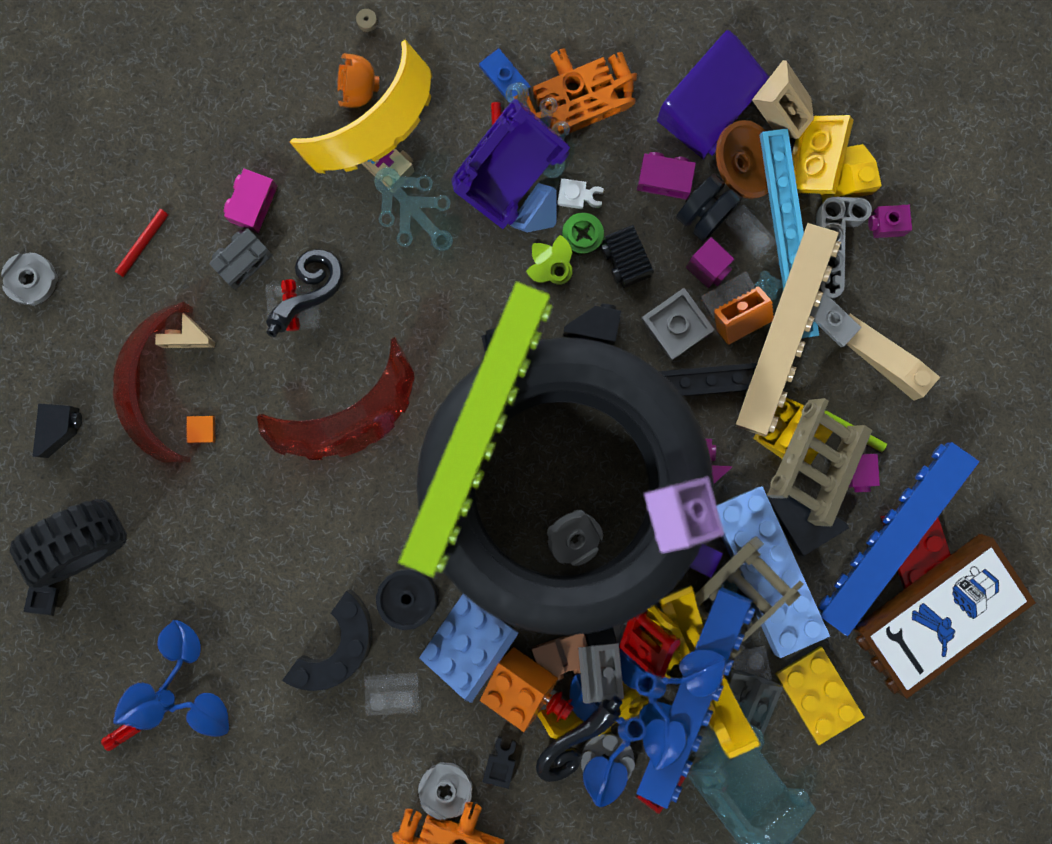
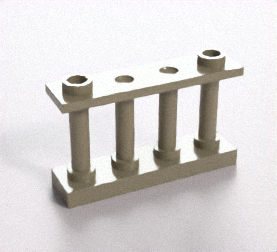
M827 399L808 400L802 409V416L778 471L770 482L771 487L767 496L770 498H788L789 495L811 509L807 521L815 526L832 527L872 430L865 425L847 426L846 428L824 413L829 403ZM819 423L841 437L837 451L814 437ZM809 447L831 461L827 475L803 461ZM799 471L821 485L816 499L793 485Z
M757 536L746 543L695 594L696 604L704 625L709 615L705 610L707 607L704 603L709 598L714 601L719 589L722 588L721 586L727 580L730 583L733 582L749 599L753 600V603L764 615L755 624L752 622L749 625L743 624L742 628L745 631L743 635L745 636L742 643L784 603L788 606L792 605L801 596L798 590L804 585L799 581L790 588L759 557L761 554L757 550L764 543ZM745 562L748 565L752 564L783 596L774 606H771L741 575L743 572L739 568ZM741 644L739 650L733 649L731 657L734 659L745 647Z

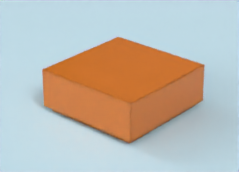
M187 416V443H215V416Z

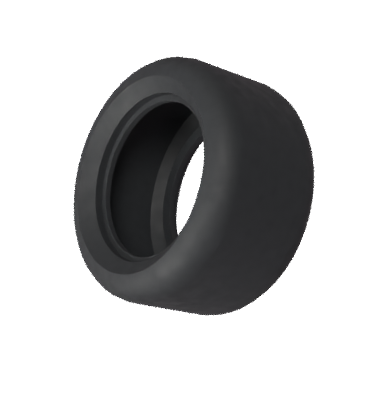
M586 339L539 340L535 350L529 349L526 359L530 360L524 377L518 375L514 385L519 388L512 405L507 403L503 414L507 415L505 423L529 408L546 403L571 402L583 404L607 414L630 434L637 444L646 465L649 492L705 477L709 478L713 492L712 462L702 428L681 393L653 366L620 348ZM482 364L467 374L447 395L427 430L421 448L417 471L419 513ZM472 486L468 498L472 499V503L467 515H460L456 524L461 529L455 543H449L444 554L448 555L449 558L443 571L453 584L475 605L504 622L526 630L546 634H585L625 623L657 604L686 574L696 558L702 543L661 553L655 537L652 519L647 508L643 522L633 540L617 557L607 564L589 572L576 575L543 574L530 570L510 559L493 542L480 518L475 487Z

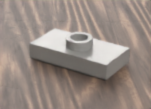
M824 293L819 306H813L809 315L814 317L813 321L840 347H844L862 328Z

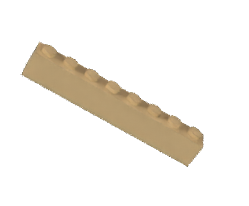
M807 223L737 419L736 427L764 437L767 436L768 431L774 433L779 419L774 414L777 406L783 407L788 394L783 389L786 381L792 382L797 368L792 366L795 356L801 357L806 342L801 341L804 331L810 332L814 317L809 315L812 307H818L823 292L818 290L821 282H827L832 267L827 265L830 256L835 258L841 244V242L836 241L839 232Z

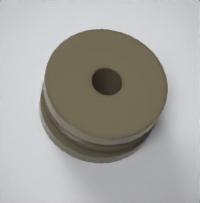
M362 9L356 16V22L362 31L370 32L377 26V17L372 10Z

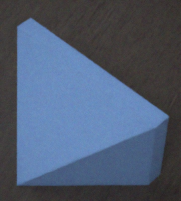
M538 183L519 209L517 219L510 226L524 232L554 227L557 223L556 189Z

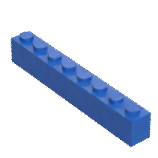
M954 443L940 444L931 455L934 460L928 467L924 465L915 476V479L918 480L912 489L906 488L899 497L901 504L896 510L891 509L882 521L885 523L880 532L875 530L866 542L869 545L863 554L861 552L857 553L850 563L852 569L847 575L843 573L834 584V587L837 589L831 597L826 595L818 605L821 617L847 637L980 462Z
M722 587L717 593L694 651L709 650L722 655L726 661L724 675L728 676L734 660L730 659L733 649L739 650L745 636L740 633L744 623L750 624L755 609L751 608L753 600ZM686 682L680 685L668 715L670 722L677 721L684 725L687 733L686 748L681 757L665 769L655 770L650 760L636 794L666 809L671 801L677 802L683 788L678 785L681 776L686 778L693 764L688 759L691 752H697L703 737L699 735L702 725L708 726L713 715V711L709 710L712 700L718 702L724 686L720 685L718 690L711 696L701 698L688 692Z

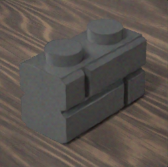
M248 228L245 231L240 230L236 232L231 238L232 243L225 249H218L212 255L213 260L209 263L234 290L273 256Z

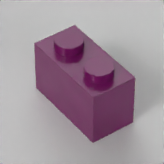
M658 152L644 153L637 191L687 200L691 192L696 163L690 162L685 157H675L673 159L664 157L662 153Z
M711 237L692 256L686 268L709 288L713 283L718 286L732 271L730 264L734 258Z

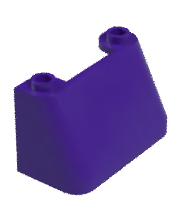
M726 30L667 97L660 108L657 122L703 160L708 154L714 156L717 141L722 131L728 125L734 123L748 107L754 96L769 79V76L738 37L730 30Z
M514 99L457 169L451 181L453 190L496 225L504 229L507 224L511 225L519 215L517 203L549 164L553 166L558 163L560 165L566 160L569 155L568 150L570 146L519 100Z

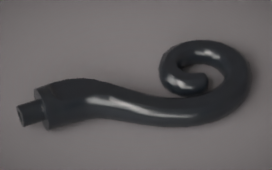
M312 249L304 252L297 259L295 272L303 283L316 285L321 283L326 277L323 269H318L315 273L307 271V265L314 262L324 264L329 269V279L317 290L288 298L279 303L266 320V324L269 327L267 330L269 336L276 337L279 332H285L296 314L327 301L339 290L343 281V268L341 262L333 253L322 249Z
M613 696L611 700H603L589 718L559 737L541 753L536 762V773L541 780L546 782L559 781L570 776L578 769L581 764L582 754L577 748L572 746L602 734L616 722L621 715L619 707L622 704V700L619 697ZM553 761H554V763H555L557 766H559V767H553V768H552V767H551V764H552Z

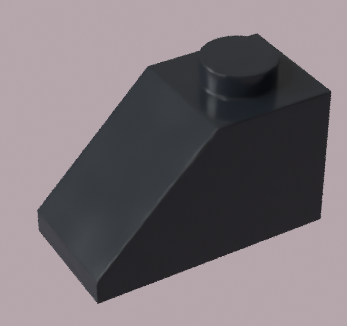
M603 303L601 306H594L564 326L563 336L614 345L621 311L616 310V306Z
M38 403L33 457L49 458L77 434V428L79 429L82 424V415L79 413L80 408Z

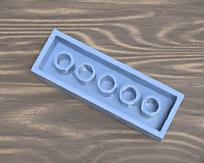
M763 486L756 487L717 504V510L725 534L721 537L731 558L746 543L757 536L764 543L757 550L761 554L759 557L790 588L799 581L804 584L798 590L801 596L792 605L788 606L784 603L761 625L773 654L782 658L830 637ZM745 562L739 568L743 572L741 575L771 606H774L783 597L752 564L748 565ZM752 602L753 609H755L756 616L759 620L764 614Z

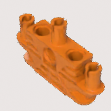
M559 49L561 54L555 51L550 56L559 76L533 86L534 99L536 98L537 106H540V112L536 113L528 92H522V98L520 94L513 98V100H519L544 123H548L549 127L558 136L562 137L563 133L567 135L631 108L636 103L632 93L634 82L637 80V73L630 72L623 52H618L617 58L615 54L608 58V62L617 78L614 80L612 74H609L608 66H605L606 61L604 57L573 69L566 49ZM576 83L579 88L577 90H569L566 85ZM623 91L624 98L619 99L617 93Z
M473 802L465 803L459 823L448 819L439 820L427 815L419 838L415 837V833L422 814L416 810L411 821L410 818L414 809H406L399 832L392 833L395 844H456L455 840L462 839L467 844H504L505 842L501 838L475 829L482 807L475 804L473 813L470 814Z

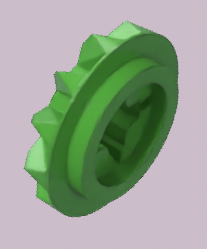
M577 213L565 222L562 235L569 242L572 251L578 254L591 253L599 248L602 243L604 229L599 219L594 215ZM590 226L587 234L590 238H582L577 242L579 233L575 228L584 230Z

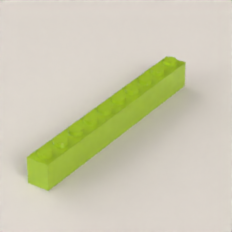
M516 282L399 563L432 577L436 575L437 571L443 572L449 558L448 555L444 554L449 543H455L461 529L456 524L460 515H467L472 503V499L468 498L472 486L478 488L484 471L479 470L484 459H490L496 444L491 442L495 431L501 432L505 424L507 415H504L503 411L507 403L513 404L519 388L514 385L518 375L524 377L530 360L526 359L530 348L536 349L542 333L537 331L541 321L547 322L553 306L548 304L550 295Z

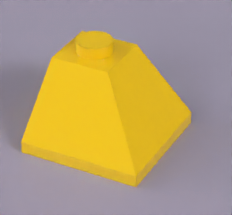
M864 144L847 147L836 194H821L822 202L830 197L855 198L872 195L882 186L877 162Z

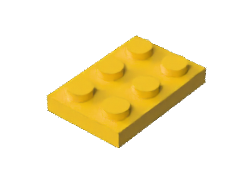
M850 115L813 116V121L799 139L795 140L792 152L797 192L836 194L854 120Z
M821 646L775 673L818 745L865 718Z

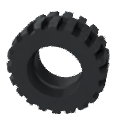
M94 499L90 502L85 501L79 505L68 507L27 528L11 542L9 552L25 583L32 588H41L72 577L111 556L126 543L127 534L111 504L104 499Z

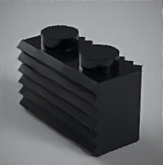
M634 225L604 237V245H601V250L605 259H611L614 268L611 269V272L617 284L621 282L622 287L626 288L652 277L654 270Z

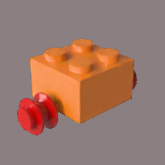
M514 647L505 657H502L494 669V673L480 699L482 703L523 732L537 718V714L542 710L544 704L547 705L546 715L551 713L557 715L556 722H559L561 718L566 721L574 709V706L571 705L573 699L568 701L562 699V691L554 695L550 694L558 677Z

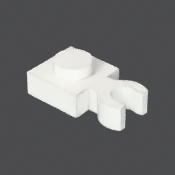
M561 178L557 206L583 209L584 202H588L590 206L600 208L602 202L595 201L592 196L594 194H603L604 189L602 187H593L588 190L586 189L587 182Z

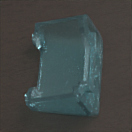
M751 726L757 736L760 746L729 759L719 744L692 766L688 773L689 779L738 844H791L816 811V808L810 802L808 794L799 788H787L759 751L765 745L764 736L755 726Z

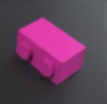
M243 169L241 175H238L235 179L234 193L231 199L229 198L225 203L224 217L230 223L259 233L277 190V184L271 178Z

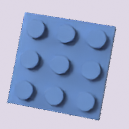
M462 594L419 658L464 700L472 703L518 635V632L504 621L475 605Z

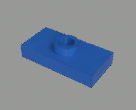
M499 48L479 63L481 70L509 103L513 101L516 95L520 94L522 97V92L531 90V86Z

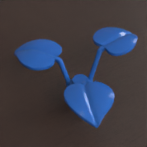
M173 620L160 632L158 648L166 659L170 661L177 660L176 666L156 693L153 687L147 683H136L129 687L119 700L114 715V723L128 725L137 729H152L160 724L168 710L173 713L178 709L191 708L186 715V720L192 729L207 736H224L229 731L228 713L224 703L218 696L211 693H202L195 698L194 703L186 702L175 705L174 694L167 690V687L181 668L183 661L194 663L201 652L200 641L194 630L181 621Z
M619 648L622 681L628 687L637 689L641 695L649 697V703L653 704L664 718V720L655 719L646 726L643 745L653 763L654 769H665L674 764L683 754L687 744V733L682 723L677 721L670 722L669 715L657 699L664 695L667 684H682L685 682L690 694L701 698L711 696L721 685L726 667L725 658L714 651H693L687 654L680 662V671L684 676L683 678H662L646 672Z
M577 674L573 677L569 698L573 699L571 705L574 706L573 711L575 715L582 721H585L602 702L583 703L581 675ZM659 702L666 713L669 714L672 706ZM653 704L645 705L640 710L639 718L634 717L625 720L623 717H618L616 720L619 723L618 734L623 743L611 754L609 760L598 756L592 758L586 764L583 771V782L597 807H604L615 801L627 784L628 774L626 767L622 763L614 762V759L630 745V742L641 740L645 736L646 726L655 719L664 720Z

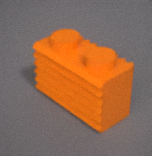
M760 287L751 289V292L747 291L741 297L738 296L737 299L728 301V304L719 306V309L714 310L717 332L729 345L772 322L774 313L771 299Z

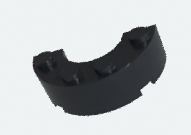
M347 590L331 611L332 616L338 621L341 629V642L337 651L326 659H312L306 655L299 657L282 680L283 682L301 690H325L341 684L361 667L370 651L373 631L369 611L362 599L353 590Z

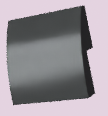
M731 669L729 675L725 678L754 733L764 735L783 686L747 672Z

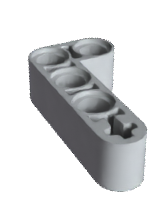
M830 197L823 202L816 213V226L839 232L836 241L841 242L836 258L830 256V259L834 261L835 267L832 268L828 281H822L818 290L822 291L824 295L832 300L840 296L845 287V227L860 226L869 218L872 212L871 204L863 198ZM825 208H832L836 216H829ZM852 208L860 211L861 218L853 215ZM828 283L829 287L834 289L832 293H830L828 288H825Z

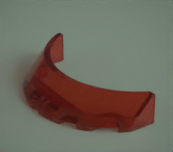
M185 302L165 307L138 325L123 345L116 361L113 375V399L123 428L138 447L163 463L190 462V457L179 455L166 447L161 440L155 437L142 417L139 409L140 354L149 336L162 331L170 315L175 313H193V307Z
M396 337L390 339V355L381 378L371 391L357 403L336 414L313 420H283L260 414L257 416L260 435L275 452L282 455L288 453L305 456L309 460H323L322 457L339 455L340 457L348 456L365 449L371 443L379 441L395 427L394 422L401 413L406 412L410 403L409 397L414 382L413 368Z

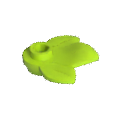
M559 235L552 247L543 243H533L532 256L536 264L529 267L526 271L530 278L539 283L548 281L557 285L567 283L573 274L572 266L569 263L573 252L569 242ZM562 267L564 268V274L560 277L556 276V269Z

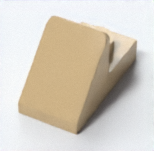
M184 313L182 314V334L180 330L173 329L165 330V334H156L155 344L162 348H215V342Z

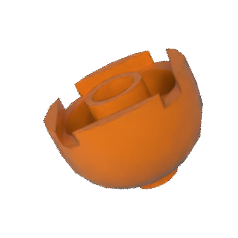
M344 53L341 58L346 59L345 65L339 64L338 91L340 89L343 91V101H338L340 107H361L371 100L373 92H378L379 76H375L373 66L364 57Z

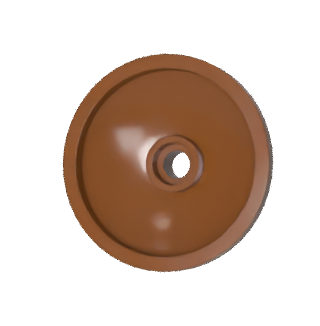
M741 120L728 125L720 134L716 146V161L719 173L730 189H733L741 197L755 199L768 194L760 134L765 132V130L754 122Z

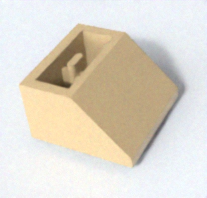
M783 60L752 101L773 130L788 129L789 138L799 139L814 119L812 101L788 62Z

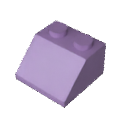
M708 477L645 494L647 508L652 519L655 537L661 553L690 547L725 535Z

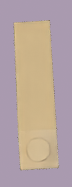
M849 314L862 328L846 345L911 399L923 398L940 376L918 358L852 314Z

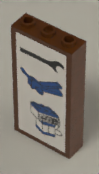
M979 534L859 622L853 630L857 634L855 640L865 652L868 650L872 656L870 662L879 673L883 672L887 678L884 683L893 694L899 693L907 699L1036 602L994 538Z

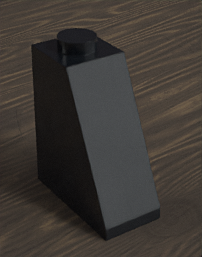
M789 495L788 498L768 499L783 532L798 556L807 555L849 529L847 523L838 517L835 518L832 527L813 525L807 521L811 509Z

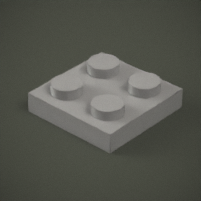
M685 288L641 318L671 361L715 330Z

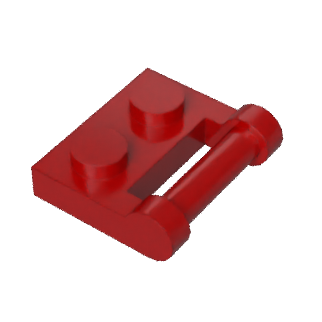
M645 611L627 622L619 648L646 672L664 678L673 653L677 650L681 641L675 635H669L650 619ZM640 625L663 644L662 647L640 629Z

